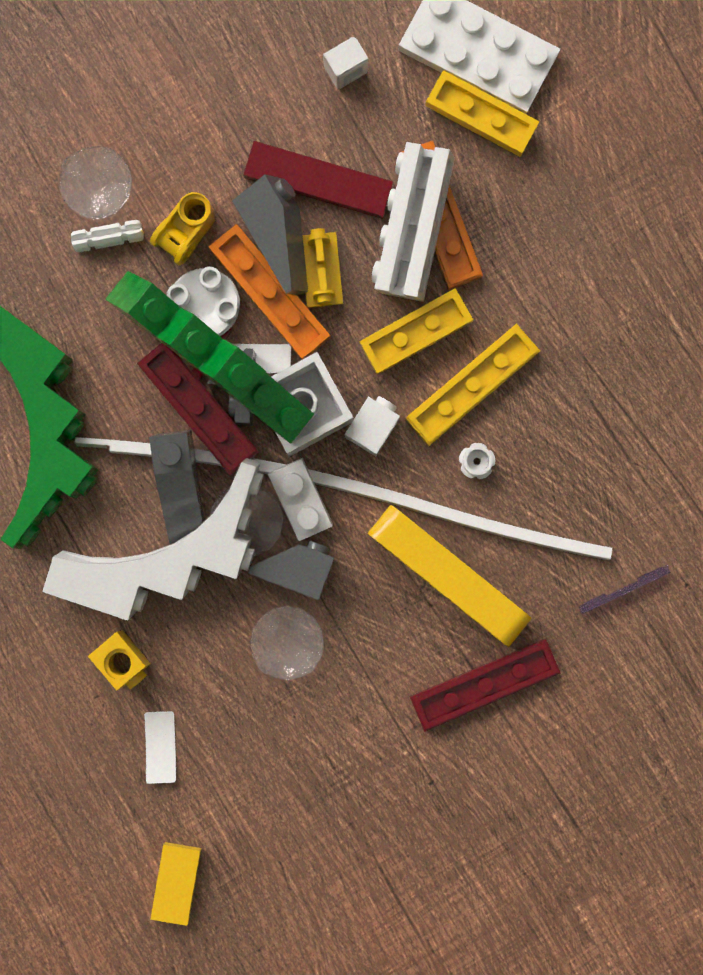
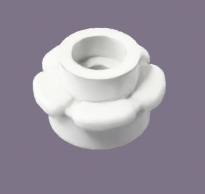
M481 443L471 444L470 448H464L459 456V462L462 464L461 471L468 478H486L492 472L491 467L495 465L493 452ZM475 458L480 459L479 465L474 464L473 460Z

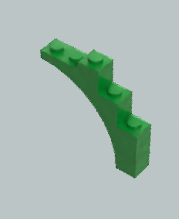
M127 271L105 300L129 320L191 364L290 444L314 416L312 411L269 376L260 365L239 347L221 338L196 315L181 308L153 283Z
M0 306V360L11 374L23 400L30 432V464L26 487L17 512L0 540L13 549H21L24 545L28 547L35 541L41 531L38 528L39 524L46 515L51 517L59 509L63 502V499L60 498L63 493L76 499L80 494L85 496L89 493L97 481L94 475L99 469L64 444L67 439L73 440L84 426V422L81 420L86 415L51 389L55 383L59 385L68 376L71 370L69 364L73 359Z

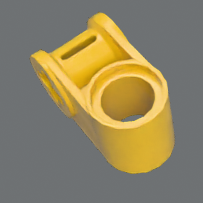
M191 192L183 196L169 216L153 232L150 244L154 247L160 246L175 258L174 262L178 266L184 264L215 221V212L209 200L197 192ZM202 205L206 208L205 214L201 219H188V213L193 206ZM169 238L174 239V240H175L177 243H179L180 245H176V244H175L174 242H172Z

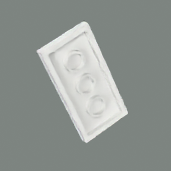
M423 0L399 43L398 51L440 73L445 70L527 114L555 62L560 48L467 0Z

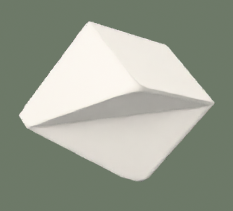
M351 37L323 54L324 68L337 89H341L367 74L368 57L355 37Z

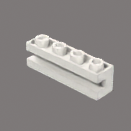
M406 142L404 153L400 152L398 154L395 172L399 175L396 189L392 188L390 191L387 205L388 211H391L388 225L382 227L380 234V247H383L380 261L375 262L372 271V282L375 283L374 289L381 294L424 302L455 157L450 149L435 147V150L424 149L421 144Z

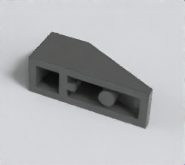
M263 175L232 200L285 293L303 295L308 291L300 208L293 198L295 197V192L285 179Z
M192 430L155 434L149 437L154 476L170 544L193 532L204 522Z

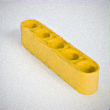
M390 505L367 533L508 648L531 621L532 618L394 506Z

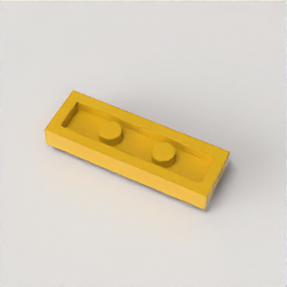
M445 70L442 71L425 104L426 107L519 157L522 156L540 122Z
M454 288L359 341V344L376 375H379L472 323L473 318L458 291Z

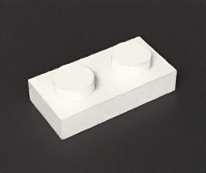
M303 458L268 474L299 541L333 526Z

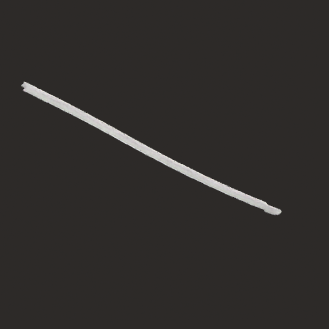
M75 437V444L79 447L107 448L106 445H109L110 453L152 457L150 443ZM194 449L196 462L222 466L210 451ZM255 458L252 459L261 463L258 473L269 474L286 465ZM308 469L316 485L372 498L498 536L604 560L611 559L612 548L566 539L504 524L392 490Z

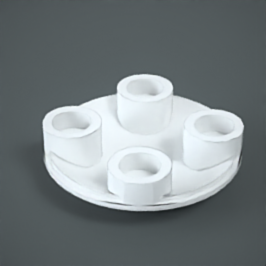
M214 267L195 269L185 273L167 291V296L181 308L196 315L219 336L227 332L238 317L240 298L237 288L230 278Z

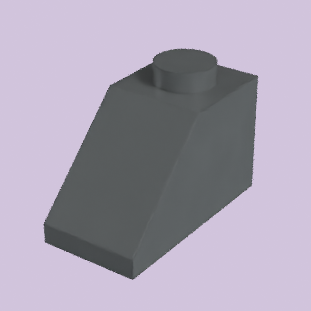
M309 540L307 547L297 545L252 565L248 574L319 600L335 558L328 556L330 548Z

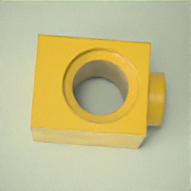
M123 630L114 633L88 655L116 691L125 685L130 690L148 676L143 670L151 664ZM117 653H124L130 658L131 667L127 673H121L114 667L113 661Z

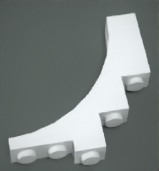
M248 458L243 460L230 490L214 513L196 530L173 544L146 554L122 558L89 557L61 551L52 558L43 592L128 621L136 611L141 612L144 608L148 591L143 590V588L180 600L187 595L189 590L194 592L201 576V570L196 569L197 566L236 579L242 569L249 570L255 553L254 549L249 548L252 537L238 532L239 529L245 531L248 526L252 510L246 507L250 495L257 496L264 475L258 473L261 463Z

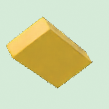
M168 842L163 844L150 920L188 925L202 848Z

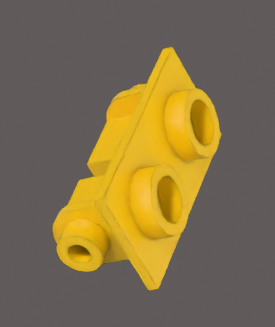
M323 228L310 230V235H303L308 291L306 292L307 308L342 305L343 295L336 232L325 233Z

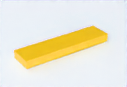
M516 323L409 414L405 420L429 447L535 357L540 350Z

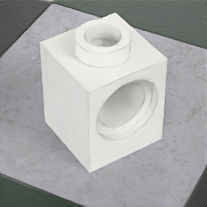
M368 396L346 431L345 438L376 457L400 418L398 414L394 413L397 407L380 396L377 397L376 401Z

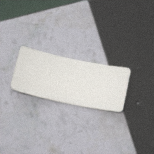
M233 344L242 351L245 348L254 349L256 363L266 373H279L291 366V346L289 344Z
M172 711L146 712L144 714L146 782L148 784L174 783L176 781L174 713Z

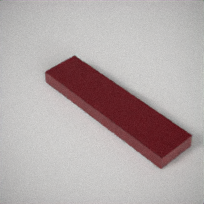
M253 141L243 174L244 179L255 182L263 175L283 178L292 186L296 194L383 219L388 197L393 186V181L257 141Z
M163 343L159 344L137 363L230 476L237 473L243 460L246 458L252 460L260 453L182 359Z
M544 638L409 697L425 732L561 674L549 644Z

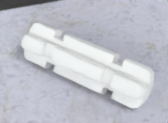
M139 220L126 221L125 225L122 226L120 223L91 228L90 232L83 229L71 233L72 246L76 252L89 251L93 246L96 249L124 244L125 240L132 243L144 239L143 227Z

